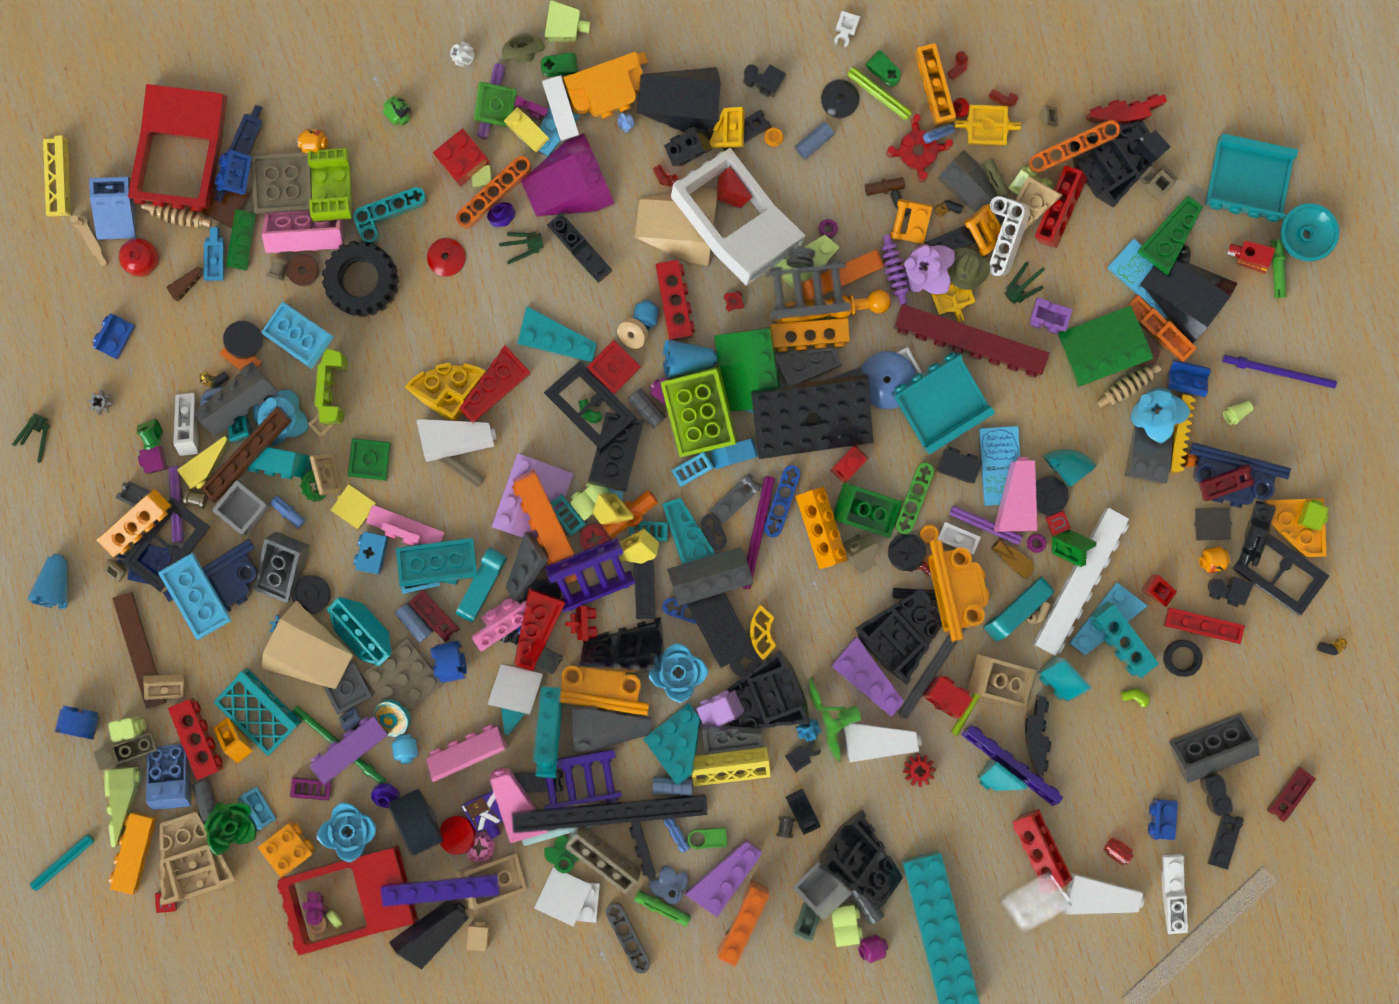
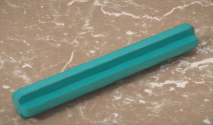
M89 834L85 835L30 883L31 888L34 891L42 888L94 843L93 837Z

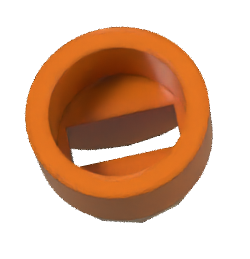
M1186 452L1187 455L1182 457L1186 461V463H1182L1183 466H1196L1198 456Z

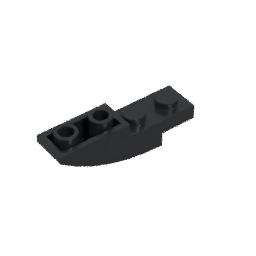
M562 212L547 224L550 230L597 283H600L613 271Z
M1036 695L1034 714L1026 713L1025 738L1031 763L1036 773L1044 776V772H1047L1049 764L1048 760H1046L1047 752L1051 750L1049 737L1042 735V732L1046 730L1044 715L1048 713L1049 701H1047V697Z

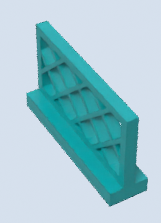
M248 668L242 670L213 702L267 756H270L294 729L302 723ZM238 682L244 686L245 694L235 693V685ZM224 697H232V707H226L221 700ZM236 697H245V707H236ZM249 697H256L258 699V707H249ZM236 710H245L246 721L239 720L236 717ZM249 710H259V721H250ZM262 710H269L272 713V721H263ZM250 724H259V734H253L250 731ZM263 724H272L273 734H263ZM276 724H283L288 729L285 734H277ZM263 737H273V746L270 749L264 745Z

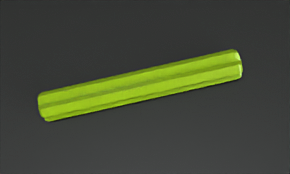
M855 67L849 70L848 77L904 120L909 119L912 115V111Z

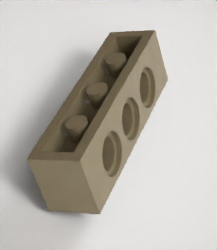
M577 827L568 837L565 848L624 894H627L638 882L641 870L586 827Z

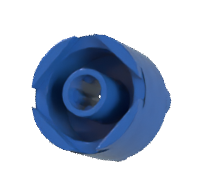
M459 640L431 647V655L436 662V666H433L434 675L442 683L467 678L464 675L467 674L466 659L464 653L459 651V648H462Z
M63 705V708L59 711L54 732L94 740L99 721L98 712L82 709V713H79L78 708Z

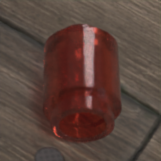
M1113 837L1109 839L1103 848L1106 851V855L1120 865L1128 864L1134 856L1132 854L1133 849L1119 839L1115 840Z

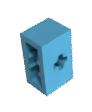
M363 532V535H360L358 539V546H360L359 554H355L353 565H356L355 570L381 575L389 537ZM372 547L374 555L369 558V554H366V551Z

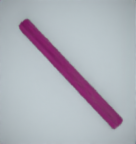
M765 476L746 559L752 580L775 478ZM752 584L741 588L750 589Z

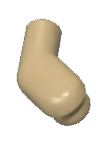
M1044 602L1039 610L1034 611L1027 618V621L1030 624L1045 621L1052 604Z

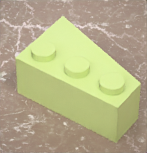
M826 235L805 246L815 250L814 266L826 265L840 248ZM789 256L774 266H782V270L793 269V267L787 265ZM812 272L800 273L801 283L813 278ZM793 274L781 275V278L794 288Z

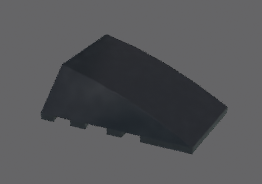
M717 67L641 74L637 113L683 132L692 127H696V129L704 128L710 141L718 119L721 81Z
M1142 120L1120 126L1119 135L1115 139L1073 158L1076 169L1083 171L1087 176L1086 184L1095 197L1113 208L1152 165L1135 148L1140 144L1138 140L1146 132L1151 134ZM1113 129L1105 132L1108 135H1114L1117 130ZM1098 136L1087 137V141L1090 144H1094L1098 141ZM1078 142L1070 143L1071 151L1077 152L1080 149Z
M1178 258L1168 276L1153 266L1140 283L1154 302L1161 307L1164 314L1175 324V327L1192 344L1208 328L1231 297L1238 284Z
M920 588L857 626L855 630L861 642L890 673L903 683L908 684L912 673L920 664L919 661L929 649L932 639L936 637L942 627L938 605Z
M661 617L654 619L655 622L645 624V621L637 623V627L626 629V627L619 628L617 633L610 634L605 632L598 634L596 637L588 638V641H583L580 667L615 672H661L664 652Z
M781 650L726 689L729 693L735 690L745 711L735 719L728 721L729 726L758 729L810 723L807 700L792 664Z
M861 810L838 828L819 855V867L876 905L883 907L903 877L892 858L887 856L884 851L885 846L882 841L877 839L874 834L875 829L872 824L867 822L866 814Z

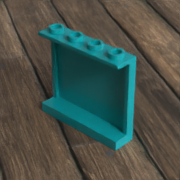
M1222 133L1217 139L1205 205H1209L1214 210L1227 209L1233 214L1246 213L1251 218L1264 217L1270 222L1282 220L1286 216L1283 211L1293 160L1297 157L1298 149Z
M957 352L947 354L944 357L945 360L940 363L931 364L926 372L911 377L910 382L898 385L894 388L895 391L891 393L925 452L928 454L935 452L995 414L964 364L963 356Z

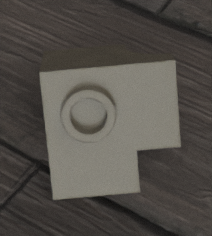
M1165 165L1159 170L1150 166L1137 182L1156 200H1159L1172 188L1178 177Z
M870 534L862 539L859 535H856L843 543L846 553L859 574L876 565L874 553L879 547Z

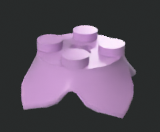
M921 244L915 247L904 263L905 273H907L905 280L908 281V289L913 292H920L924 289L932 294L947 293L950 286V276L947 270L953 265L955 251L942 245L929 246L928 244ZM928 264V270L925 271V266Z

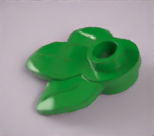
M565 835L557 837L554 847L544 848L546 860L554 864L556 870L560 873L570 872L573 869L574 862L579 860L576 855L565 848L568 840ZM562 860H566L568 862V865L566 867H563L561 865Z

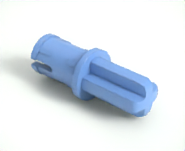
M275 496L271 500L270 504L283 515L282 518L288 519L297 529L306 521L305 518L294 510L293 506L290 507L279 496Z

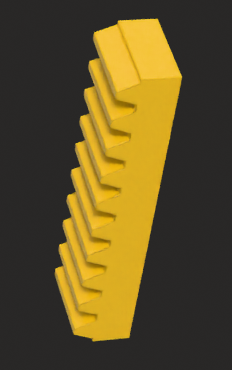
M1189 395L1178 396V398L1186 403L1189 410L1194 409L1190 403L1195 402L1196 399ZM1188 418L1184 422L1174 425L1169 471L1171 473H1178L1185 469L1180 464L1186 463L1181 457L1187 455L1183 448L1188 447L1184 441L1189 440L1185 433L1191 432L1190 429L1186 428V426L1192 424Z

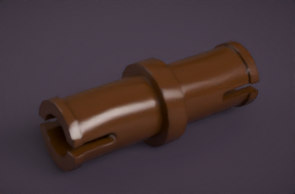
M903 177L890 180L881 179L880 182L865 184L867 196L879 193L888 194L890 191L905 189Z

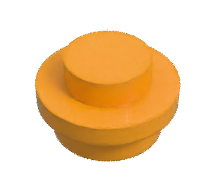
M772 127L765 132L764 140L767 145L777 147L782 143L784 136L780 129Z

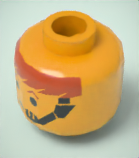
M305 129L299 134L298 147L304 153H308V151L317 153L318 150L327 149L328 138L325 137L321 130Z
M1220 546L1203 550L1201 557H1199L1201 568H1204L1208 573L1224 571L1230 563L1229 553Z

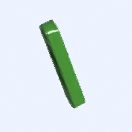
M921 463L916 468L895 524L896 530L900 534H908L914 527L934 475V468L929 463ZM925 466L928 467L930 472L923 479L927 480L926 484L922 481H916V477L920 479L922 476L920 468L923 469ZM915 484L923 486L924 490L921 495L914 494L913 486ZM908 502L916 504L917 508L914 513L907 512L906 505ZM903 513L907 516H913V520L909 518L907 521L909 529H904V531L901 530L902 527L899 525L900 522L905 521L906 517H902Z

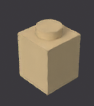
M476 920L468 926L466 950H487L490 925L485 924V921Z

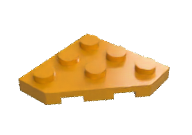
M1324 498L1313 499V500H1317V501L1323 502V503H1324L1323 506L1325 507ZM1312 499L1264 500V503L1276 506L1270 525L1304 557L1327 556L1325 524H1323L1321 530H1312L1297 524L1304 502H1311Z

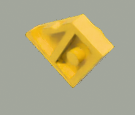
M743 107L723 109L720 120L716 123L713 129L714 133L709 141L712 148L744 147L745 109Z

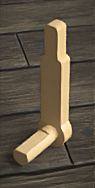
M73 215L71 222H73L75 228L79 229L92 255L96 256L101 266H107L108 262L103 255V249L89 226V220L83 215Z

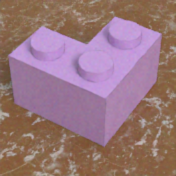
M725 690L712 697V699L711 697L700 702L701 706L696 708L703 724L717 726L733 720L745 712L735 690L730 693L728 690Z

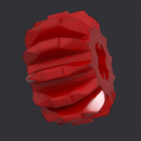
M916 754V760L909 756L911 764L906 761L904 762V765L909 767V769L902 770L903 773H909L905 780L912 779L910 783L912 786L915 785L916 781L918 782V787H922V781L929 785L930 783L927 778H935L930 774V772L936 771V768L930 767L934 762L932 760L927 762V755H924L922 760L920 754ZM917 766L924 769L921 775L914 772L915 768L918 769Z

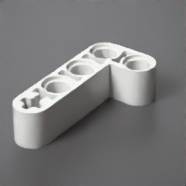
M998 196L992 199L990 208L992 212L1004 216L1005 219L989 264L991 274L1004 276L1012 268L1030 216V208L1025 203L1008 197ZM1001 200L1004 202L1003 210H1000L998 207ZM1020 206L1022 214L1018 217L1016 209ZM1012 225L1016 229L1014 235H1011L1009 231ZM1005 244H1008L1009 251L1007 254L1003 251V247Z

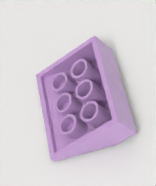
M517 453L492 527L522 538L525 532H531L537 541L536 537L539 535L536 530L533 531L528 522L531 518L528 513L524 514L520 503L523 501L520 495L516 496L512 489V485H514L513 479L535 469L551 503L561 494L566 498L574 473ZM560 502L554 509L557 511L563 506L564 502Z

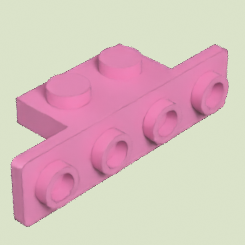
M375 505L372 506L366 523L386 531L384 535L394 539L396 536L404 538L403 542L413 546L414 543L430 544L442 542L445 534L443 531Z
M511 597L481 617L486 627L472 636L474 643L480 651L485 650L522 625L526 601L519 604L518 601H514Z

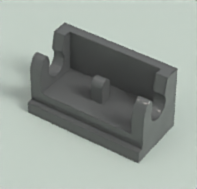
M128 481V483L124 482L122 484L124 488L122 492L117 493L116 498L131 506H135L151 491Z

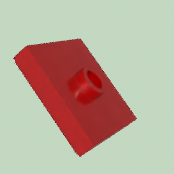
M613 340L587 368L615 395L641 366Z

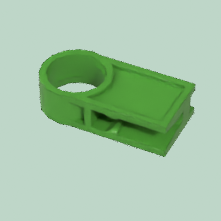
M726 827L694 829L688 835V843L694 849L727 847ZM694 832H700L704 835L705 841L702 845L695 846L690 842V836Z

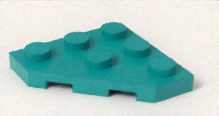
M689 703L643 739L676 785L681 784L693 774L694 759L698 746L701 719Z

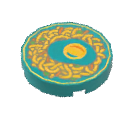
M386 699L379 703L373 711V716L388 736L396 737L407 731L411 724V717L406 707L403 708L400 705L402 703L393 699Z

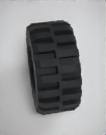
M350 241L348 245H340L339 250H333L331 258L329 260L326 259L324 263L326 265L325 270H322V276L324 277L322 285L326 290L325 294L331 302L340 310L352 316H373L379 310H385L387 308L386 305L394 300V293L397 294L398 270L392 258L383 249L367 241ZM359 261L372 264L378 272V283L375 289L363 297L351 295L343 284L346 270L349 266Z

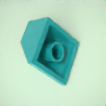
M990 759L977 776L981 779L979 784L987 790L990 788L995 791L1025 790L1028 787L993 759Z

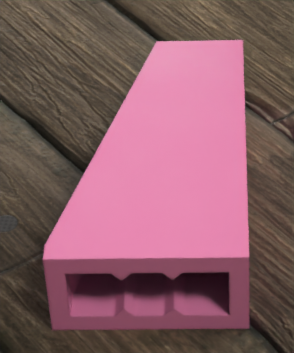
M1017 457V461L1010 463L994 532L1037 531L1035 460L1029 461V457Z
M497 768L490 773V782L510 843L548 833V830L513 833L511 812L538 809L510 768Z

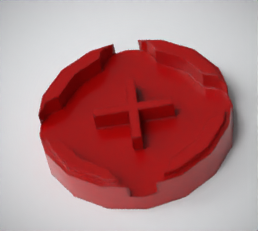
M452 816L441 824L439 830L442 834L443 842L440 845L447 853L462 855L469 852L474 846L476 829L468 818Z

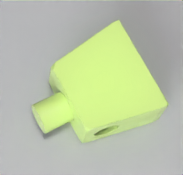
M550 1L544 36L545 40L548 42L577 41L578 32H590L591 22L580 20V10Z

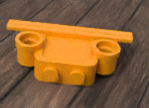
M635 51L563 77L562 82L570 101L571 110L578 115H583L590 110L594 117L602 116V119L613 116L612 112L618 110L625 112L631 109L630 105L634 102L636 95L639 94L640 75L643 74L640 65L648 63L644 51L638 54Z
M942 540L930 542L932 554L927 559L943 631H950L952 642L963 640L962 629L980 625L985 618L982 608L987 606L988 599H990L989 590L985 587L984 582L986 579L985 572L978 563L971 562V553L966 548L959 547L944 552Z
M568 666L562 672L560 702L593 706L642 715L648 714L649 703L638 702L641 682L633 674L626 675L627 672L605 671L586 667L579 668L577 666Z

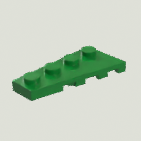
M1187 195L1138 249V254L1168 276L1203 206Z

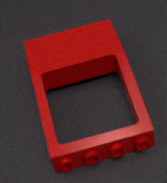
M146 84L141 131L127 198L134 200L133 203L145 205L146 201L153 202V206L164 207L165 204H172V208L184 209V206L191 207V210L203 212V208H210L223 137L227 103L226 95L223 93ZM154 135L209 141L200 193L197 198L143 192Z
M399 845L361 854L352 862L340 860L287 875L278 880V892L283 898V911L287 913V926L289 931L292 932V944L298 956L372 934L412 925L419 920L414 903L383 906L382 885L409 883ZM351 868L367 926L311 941L308 936L295 883Z

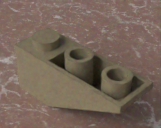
M149 732L93 753L99 770H103L157 751L152 734Z

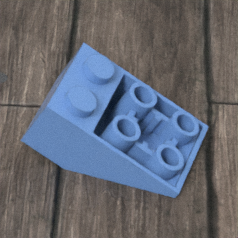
M89 178L90 201L97 240L136 238L135 203H133L134 200L127 198L131 178Z
M183 745L156 747L157 751L147 754L146 803L152 810L191 806L189 760Z

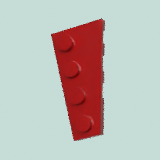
M504 345L489 369L480 378L479 383L460 406V411L473 424L531 375V372Z
M529 588L514 660L516 666L531 671L534 670L535 664L565 605L563 600Z

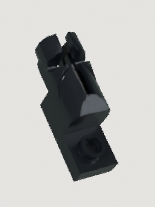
M1256 501L1244 534L1245 540L1239 557L1242 563H1247L1249 549L1253 550L1251 556L1252 566H1258L1271 530L1270 524L1276 506Z

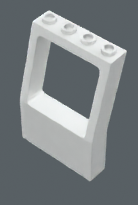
M731 148L724 152H719L714 159L706 161L696 171L692 170L687 177L677 180L672 186L671 198L713 253L746 286L770 270L771 267H774L790 256L788 255V248L795 247L794 249L803 246L806 235L772 203ZM728 167H731L753 197L750 201L760 212V215L728 237L723 238L689 194L725 171Z

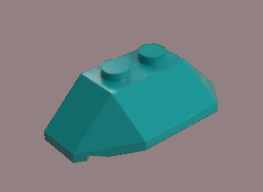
M338 597L327 608L334 631L359 659L380 666L392 655L389 632L363 603Z

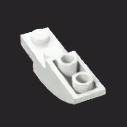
M1182 853L1162 855L1163 870H1161L1167 933H1188L1187 896L1184 888V857Z

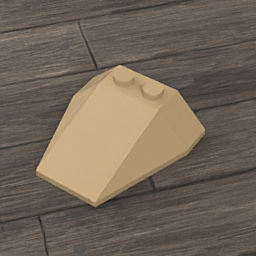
M699 187L689 195L711 224L714 225L717 189ZM672 192L639 199L635 238L689 264L709 266L711 249L671 198Z

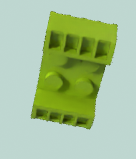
M348 149L318 150L317 153L308 151L312 199L309 200V209L312 221L352 219L351 169Z
M325 349L322 362L317 368L315 405L319 409V423L326 426L342 424L345 411L339 407L329 406L333 403V393L330 391L331 385H334L335 380L332 369H348L347 357L340 352Z

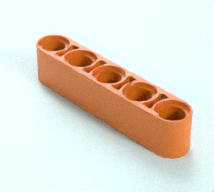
M1107 121L1033 155L1029 161L1030 168L1037 173L1043 172L1115 139L1119 135L1120 127L1115 121ZM1108 125L1116 127L1117 131L1114 135L1106 134L1105 128ZM1091 133L1098 136V141L1094 144H1090L1087 141V136ZM1071 142L1079 143L1080 149L1077 152L1069 150ZM1054 150L1061 151V159L1053 160L1050 156L1051 152ZM1036 158H1041L1044 161L1043 167L1039 169L1034 168L1032 163Z
M524 156L515 158L458 211L456 220L459 225L465 229L473 227L531 172L530 161ZM521 162L527 164V168L523 171L517 169L518 164ZM507 175L513 177V181L509 184L503 182L504 177ZM493 188L499 190V194L496 197L489 196V191ZM479 201L485 203L482 210L475 209V204ZM465 214L471 217L468 223L461 222V217Z
M878 249L847 262L845 268L839 269L841 287L885 267ZM831 270L820 274L822 295L833 291ZM813 278L802 282L805 302L815 299Z

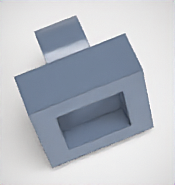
M355 706L339 717L341 727L345 731L350 729L355 731L354 726L362 721L360 713Z

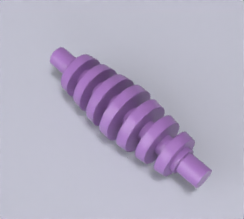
M890 234L884 235L885 245L882 247V252L886 251L887 253L882 256L883 259H889V261L884 262V266L891 267L885 270V275H893L887 277L888 282L894 281L890 288H896V291L892 292L893 295L899 298L900 305L908 304L906 293L909 292V289H904L903 286L908 285V281H902V279L907 277V273H900V271L906 269L904 265L898 266V264L904 261L902 258L896 259L901 254L900 251H894L898 246L896 243L893 244Z

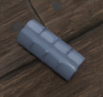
M823 122L804 139H801L795 146V149L806 160L817 149L821 148L824 143L828 142L835 133L826 122Z
M408 602L395 612V615L419 643L433 632Z
M654 776L653 794L692 796V778H687L681 784L676 785L671 777Z

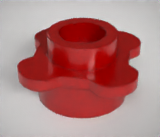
M740 291L724 294L723 298L726 300L727 311L731 312L733 309L738 308L741 310L744 308Z

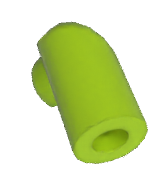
M1139 689L1121 692L1123 701L1135 699L1141 707L1149 705V696Z

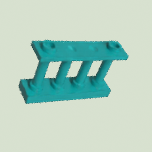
M541 686L533 760L534 763H537L536 777L556 778L563 703L560 702L561 688Z

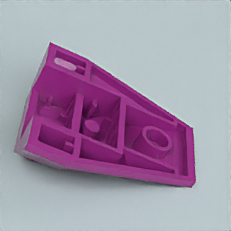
M584 133L565 141L521 180L536 217L559 215L561 212L562 214L597 212L614 204L606 181Z

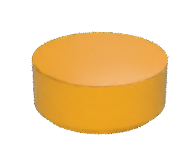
M925 525L921 528L919 536L924 543L930 544V542L937 541L939 530L934 525Z

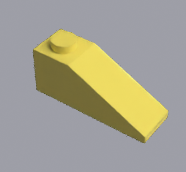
M222 437L177 469L190 489L197 488L200 490L207 480L212 477L230 443L229 437Z

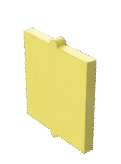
M348 484L343 493L337 497L338 500L330 511L359 530L363 522L368 518L372 506L377 503Z

